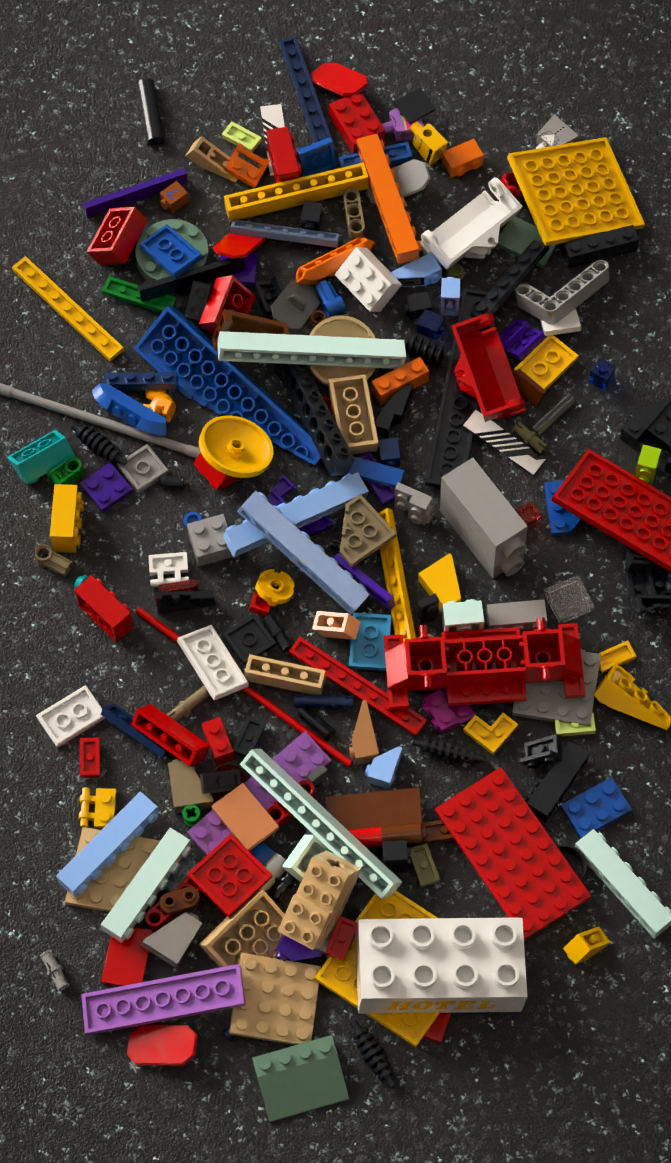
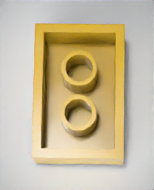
M54 485L50 539L54 552L76 553L77 546L81 544L79 529H82V518H80V512H83L84 501L82 500V492H79L77 485Z

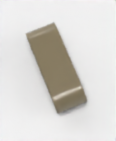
M349 188L343 194V203L348 236L352 241L360 236L365 237V224L360 194L356 189Z

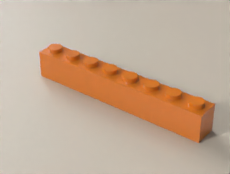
M378 134L358 138L357 151L361 162H364L368 174V182L397 263L401 264L419 259V251H422L419 240L416 241L415 239L416 231L414 226L410 225L411 217L409 212L405 211V200L399 195L400 187L398 182L395 183L394 181L395 173L393 168L390 169L389 156L384 153V142L379 140Z

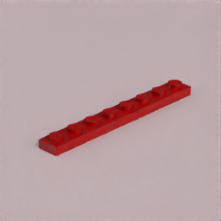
M299 637L289 650L291 656L308 667L325 670L326 679L361 702L367 700L369 707L413 736L417 737L426 725L427 719L410 708L389 710L388 694L302 637Z

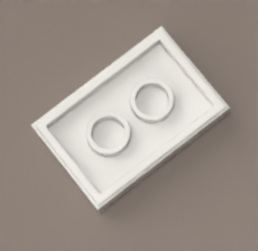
M86 685L36 715L38 721L57 748L105 719L101 715V706Z

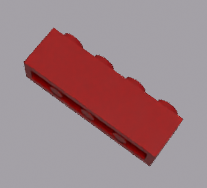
M152 704L137 708L131 723L133 727L188 766L204 761L210 747L208 743Z

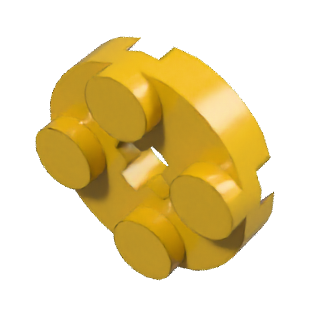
M269 569L260 574L255 590L270 606H277L278 604L287 603L292 598L294 581L285 572L281 571L278 573L274 572V569Z

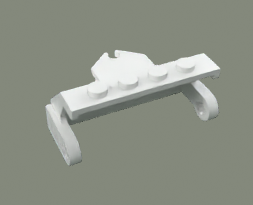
M493 178L489 181L488 186L499 201H494L487 191L484 190L433 232L427 230L421 235L422 240L420 244L422 251L425 254L431 252L437 262L444 266L446 270L463 257L484 259L486 254L489 255L491 248H494L498 243L499 229L514 218L523 206L498 178Z

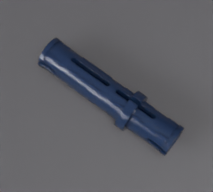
M295 694L294 697L295 707H330L331 709L353 708L354 696Z

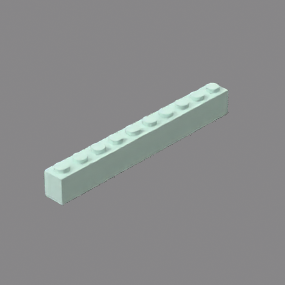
M220 331L217 343L218 361L397 369L404 365L406 359L404 340Z
M251 749L240 765L329 850L342 859L362 868L358 877L381 899L391 897L402 881L262 749Z

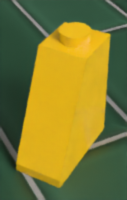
M450 553L419 572V583L429 596L436 593L439 598V609L441 611L443 604L449 601L461 602L454 562Z

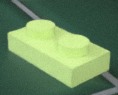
M232 121L222 133L223 139L236 146L238 143L244 145V148L252 153L262 141L260 136Z
M593 713L590 727L571 722V724L559 722V720L554 722L556 734L561 737L596 733Z

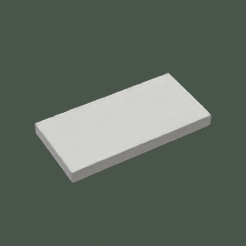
M212 625L178 637L177 642L213 700L248 687V681Z

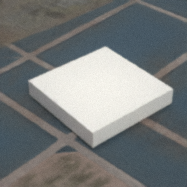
M576 308L556 324H547L540 320L545 336L581 331Z

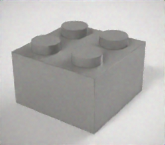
M224 514L187 524L188 535L198 567L233 557L223 539L228 528Z

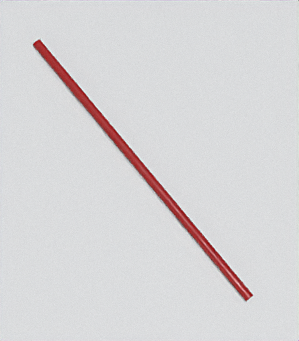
M141 607L136 610L137 615L178 644L177 639L181 636ZM248 686L241 689L301 734L306 731L319 747L349 768L352 765V760L253 688Z

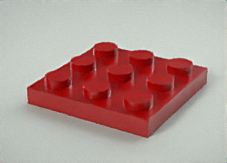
M232 834L228 835L187 873L188 878L228 918L273 877Z

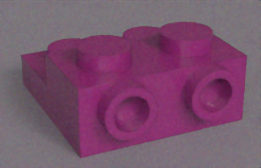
M438 690L424 697L423 704L421 705L426 715L429 714L432 718V727L435 731H439L441 735L470 722L475 716L470 705L448 706L447 690L442 692Z

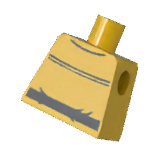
M418 121L410 127V130L415 134L412 143L427 164L431 166L442 158V152L446 150L448 142L431 124L422 127Z

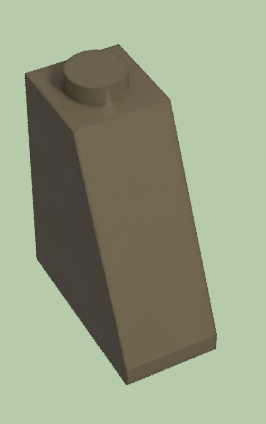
M180 759L169 762L168 767L175 814L182 813L187 805L192 804L196 805L199 810L210 809L214 804L211 794H202L201 780L193 767L188 766Z

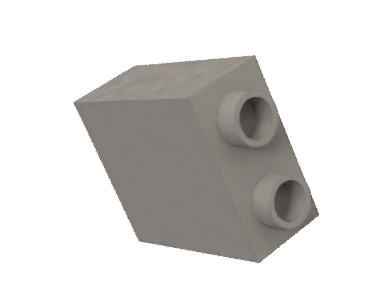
M471 458L441 477L440 512L490 576L495 578L502 572L506 576H511L518 572L525 564L523 559L527 547L526 536L528 526L475 459Z

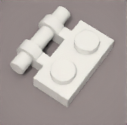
M187 552L149 555L150 576L158 575V579L150 580L151 587H159L160 589L165 588L164 586L176 585V587H182V585L189 584V577H181V573H188ZM164 574H175V578L164 579Z

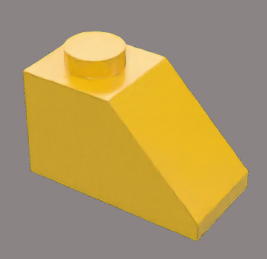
M598 926L577 934L563 949L567 953L568 958L576 965L595 955L609 945L611 941Z

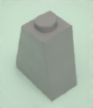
M185 912L145 938L140 945L174 967L180 961L202 922L199 921V917L195 914Z

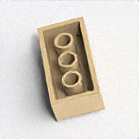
M366 374L329 379L328 390L333 418L352 455L377 452L378 438Z

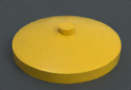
M216 417L205 424L199 437V448L205 460L216 470L232 477L251 478L258 476L269 467L273 458V445L266 432L255 423L242 417Z

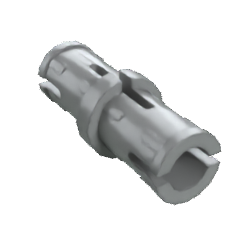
M52 950L43 952L40 958L48 970V976L53 979L58 991L65 990L70 984L62 972V966L56 961Z

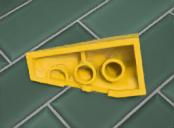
M615 663L593 695L600 703L612 709L667 730L671 724V716L658 702L651 701L648 698V692L644 688L640 689L634 683L636 679L630 673Z

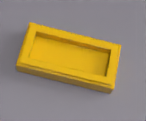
M628 640L598 653L601 654L599 669L602 674L610 671L615 663L621 666L637 659Z

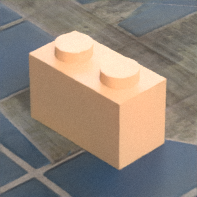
M317 611L312 629L323 637L356 640L361 622L347 613Z

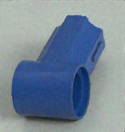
M322 281L316 286V291L323 302V308L328 318L346 311L343 299L337 295L330 281Z

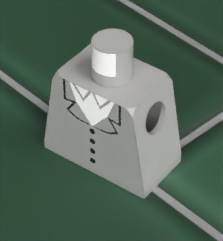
M554 114L538 132L536 142L538 146L535 149L578 142V134Z

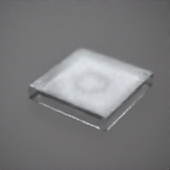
M579 575L543 590L560 624L595 610V606Z

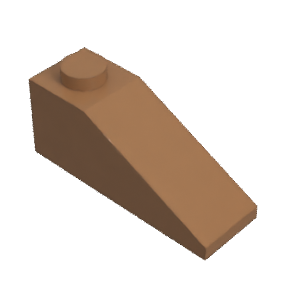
M367 700L362 701L352 737V747L349 748L350 758L355 759L356 765L370 763L373 761V758L379 756Z

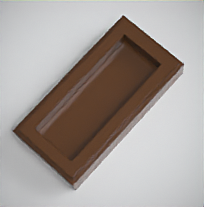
M516 370L513 376L519 393L535 407L539 406L547 391L522 370Z

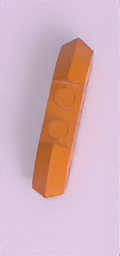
M360 236L299 267L296 273L297 283L314 285L325 281L326 276L335 275L356 247L368 248L372 252L376 242Z

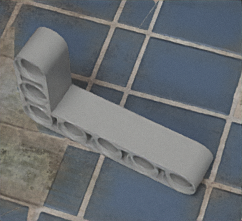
M604 260L594 262L551 297L528 284H520L515 289L517 306L547 324H556L609 281V265Z

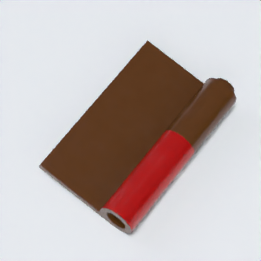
M419 787L325 797L326 810L366 848L382 847V841L407 840V844L422 843L424 838H427L426 826L422 824Z

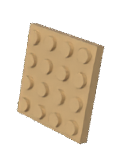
M83 827L76 855L101 830ZM135 837L130 842L128 849L124 852L121 851L116 856L114 863L106 866L102 870L101 876L88 884V888L83 894H78L74 897L67 891L65 904L110 912L160 840Z
M241 953L239 964L242 969L246 1006L232 1008L229 1034L290 1045L311 1041L319 982L314 978L321 969V966Z

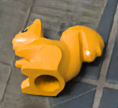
M146 390L145 396L152 402L143 405L165 416L166 421L170 422L176 411L175 402H173L168 394H165L166 390Z

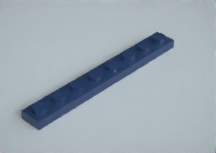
M296 36L279 40V45L313 143L329 137L332 139Z

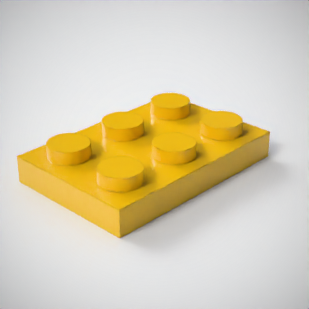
M551 335L544 339L514 368V373L518 369L522 370L544 390H547L578 360L579 355L554 335Z

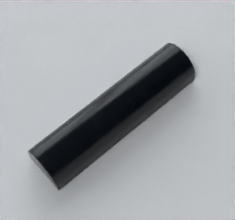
M150 78L141 79L137 82V91L147 146L163 144L165 139L154 81Z

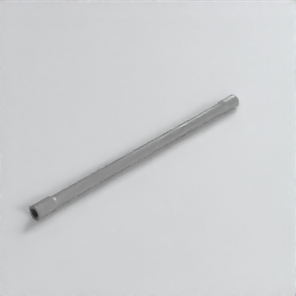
M0 383V395L12 397L175 450L196 459L201 453L199 447L186 445L161 436H153L137 428Z

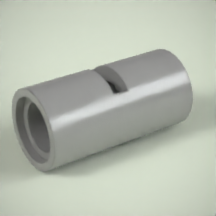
M275 853L264 865L273 875L261 888L265 892L275 884V879L278 880L286 872L282 867L286 860L278 853Z

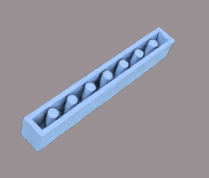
M358 472L353 475L350 473L343 476L337 482L331 481L321 489L315 488L308 495H299L292 502L287 504L284 502L277 507L281 510V514L291 519L299 529L344 509L346 503L360 494L366 498L369 491ZM244 520L238 526H229L223 537L233 557L270 542L247 520Z
M255 490L237 510L242 517L350 615L370 595L363 584L357 583L353 579L350 572L338 566V562L334 558L327 556L320 545H315L307 533L300 531L291 519L283 516L277 506H272L264 494L258 493Z

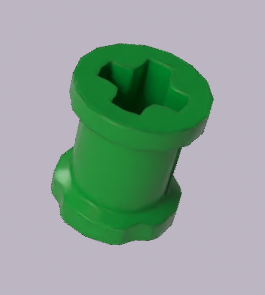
M187 805L183 809L182 815L187 827L192 828L201 820L200 810L196 805Z

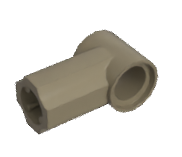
M40 545L35 550L36 562L40 567H47L64 577L68 575L73 561L52 551L48 545ZM42 554L49 555L47 558L39 557Z

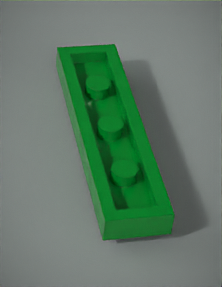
M111 276L108 277L102 290L103 295L162 313L167 306L175 307L177 303V298L170 295L141 302L138 290L139 285Z

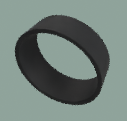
M567 844L557 845L561 853L572 854L580 861L582 866L580 880H582L587 871V861L584 854L574 846Z

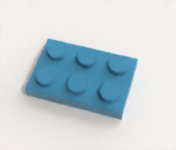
M353 613V617L361 623L356 640H351L349 669L386 671L384 636L390 635L391 615Z

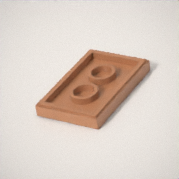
M244 783L211 806L212 810L234 837L248 851L279 830L277 823Z

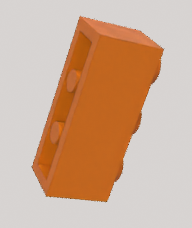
M419 357L371 381V392L380 406H382L407 384H413V389L429 382V370Z

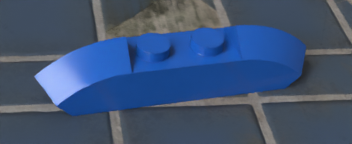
M100 383L92 390L95 400L116 417L144 433L153 436H166L165 417L107 383Z

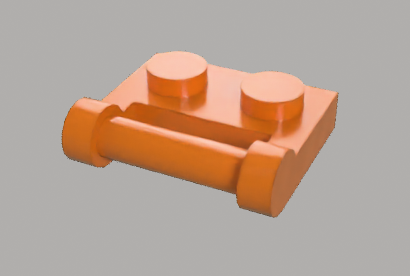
M238 143L224 171L255 188L270 161L257 156L244 148V145ZM239 153L259 164L260 168L238 157Z

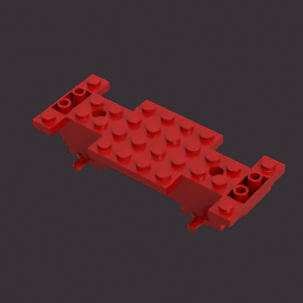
M539 617L536 619L538 629L523 631L522 635H520L519 627L449 631L442 632V637L428 636L427 625H424V632L423 625H420V636L415 639H405L404 642L403 635L384 636L389 710L409 709L408 691L445 688L447 690L448 706L523 702L527 699L525 683L553 681L564 682L565 699L584 698V673L578 624H558V629L552 630L545 627V618L542 617L540 620ZM545 659L547 662L540 663L538 660ZM422 667H429L430 669H429V670H422L421 668H422Z

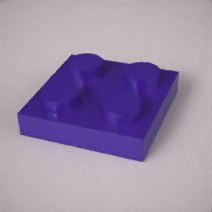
M108 463L80 482L81 488L102 513L133 492L131 486L111 463Z

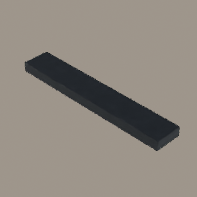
M227 258L185 271L177 278L169 276L139 285L138 290L141 302L190 288L193 281L206 283L219 277H226L245 271V259Z

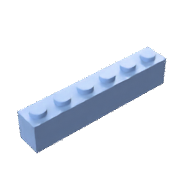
M140 791L56 875L58 883L74 897L78 894H83L87 890L88 884L92 880H97L101 876L102 870L106 866L112 865L116 860V856L121 851H126L130 846V842L135 837L141 836L144 828L158 818V807Z

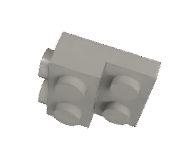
M398 482L395 487L394 505L400 510H407L408 519L413 523L424 526L427 523L430 524L434 516L432 513L434 505H432L433 497Z

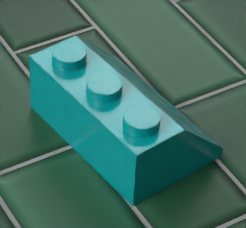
M54 430L8 456L7 459L24 483L33 484L39 480V477L44 474L47 475L52 468L57 467L68 458L76 456L66 437Z

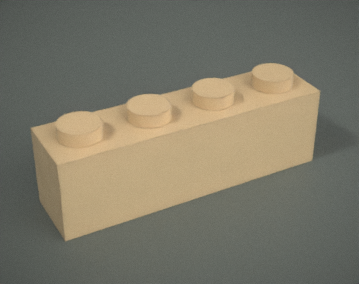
M250 654L245 669V678L249 682L310 695H322L326 680L325 670Z

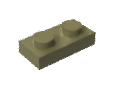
M427 843L411 848V862L420 887L440 882Z

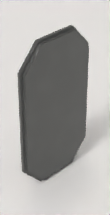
M290 281L270 307L273 318L276 321L287 323L288 329H300L318 307L320 300L317 291L309 285Z

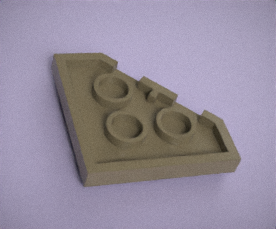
M361 494L345 505L339 555L351 568L396 538L397 534Z

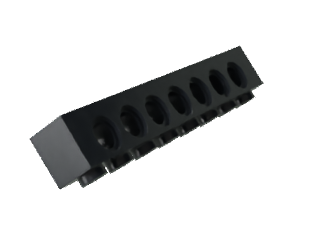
M274 363L330 476L347 475L355 459L307 366L302 364Z

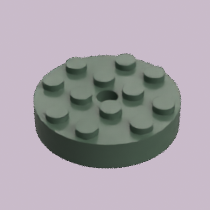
M178 219L163 220L151 225L141 234L136 244V261L141 275L148 282L171 276L142 251L139 246L140 243L165 225L170 226L202 254L203 259L188 270L208 265L209 251L204 234L193 224Z

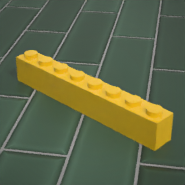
M363 162L224 196L225 209L229 222H232L233 220H241L303 205L304 201L316 202L341 196L349 188L362 191L368 189V174Z

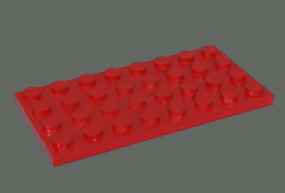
M588 449L553 495L551 501L671 572V497Z
M502 767L435 808V812L508 918L523 919L524 941L591 898L588 890Z

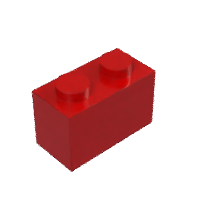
M218 717L202 723L203 734L210 745L209 749L215 765L218 766L235 760L234 751L221 718Z

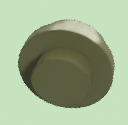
M458 263L447 269V277L461 280L465 275L464 268Z

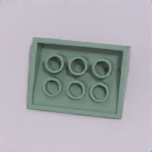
M332 1035L252 1058L269 1122L349 1100Z

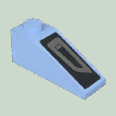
M431 252L391 272L402 284L401 287L426 286L431 283L434 284L442 278V268Z

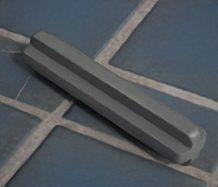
M567 394L532 427V431L536 432L537 435L544 432L575 403V397Z

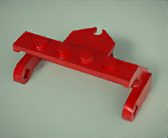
M492 313L482 314L451 325L461 353L454 370L459 390L477 399L485 422L493 419L511 418L526 412L525 402L520 396L496 327L477 331L495 322Z

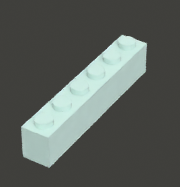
M169 828L101 923L102 931L121 943L131 937L135 924L143 920L146 914L145 910L148 906L151 907L155 903L157 893L165 889L169 882L167 879L171 874L177 872L180 867L179 862L191 852V843L188 838Z
M593 829L575 843V847L584 854L587 865L654 939L671 926V910L659 902L660 899L655 892H650L647 889L645 881L641 877H637L632 872V867L619 858L618 851L614 847H609L605 837L600 832L597 833Z

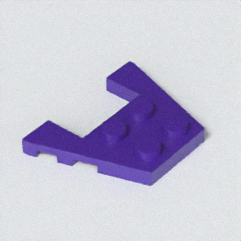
M282 474L276 486L273 487L267 501L272 506L284 503L285 501L282 498L291 492L295 485ZM325 516L299 528V530L311 536L332 528L334 523Z

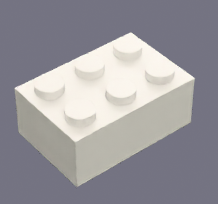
M356 247L335 273V276L370 312H381L402 285L368 248Z

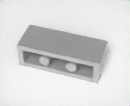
M545 599L487 604L488 629L519 627L520 632L538 629L536 619L539 617L540 620L542 617L545 618V627H547Z

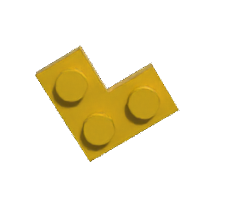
M502 713L490 726L475 715L463 728V732L494 755L517 729L518 723L505 713Z

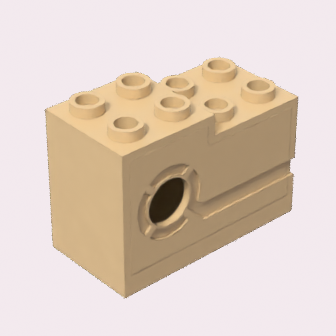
M327 850L313 856L296 894L293 895L278 932L312 950L330 941L362 868Z

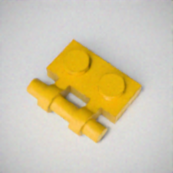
M90 788L82 789V795H80V803H82L81 812H79L80 827H88V821H94L95 829H103L115 817L116 789L96 788V796L90 795ZM89 804H95V813L89 812Z

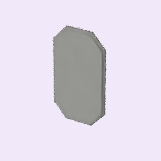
M413 159L393 168L395 173L394 181L395 183L398 182L400 187L399 195L403 198L424 190L431 179L427 164L419 160ZM368 184L367 192L370 202L376 204L371 187Z

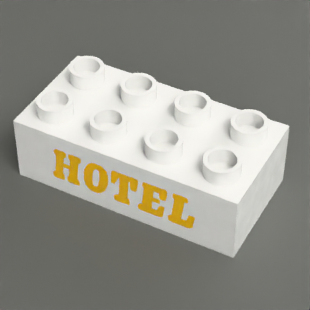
M522 918L358 920L355 934L358 1014L522 1011L527 999Z

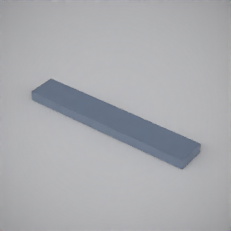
M233 220L230 226V233L335 248L338 247L340 234L249 221Z

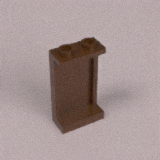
M224 309L212 340L214 349L218 350L217 343L220 331L290 335V331H288L287 323Z

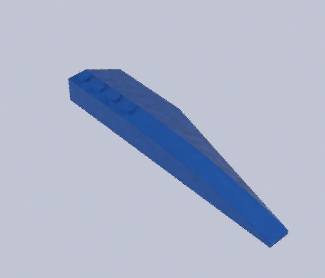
M167 306L133 348L158 372H178L179 379L176 388L185 397L198 402L219 415L245 418L262 428L269 436L271 442L294 453V455L313 465L320 461L321 456L308 431L234 361H218V350L214 349L213 342L176 308Z

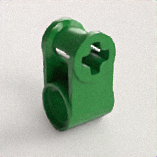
M71 457L57 467L52 468L47 473V478L52 480L54 484L71 485L83 476L84 469L80 459ZM72 467H78L76 470H71Z

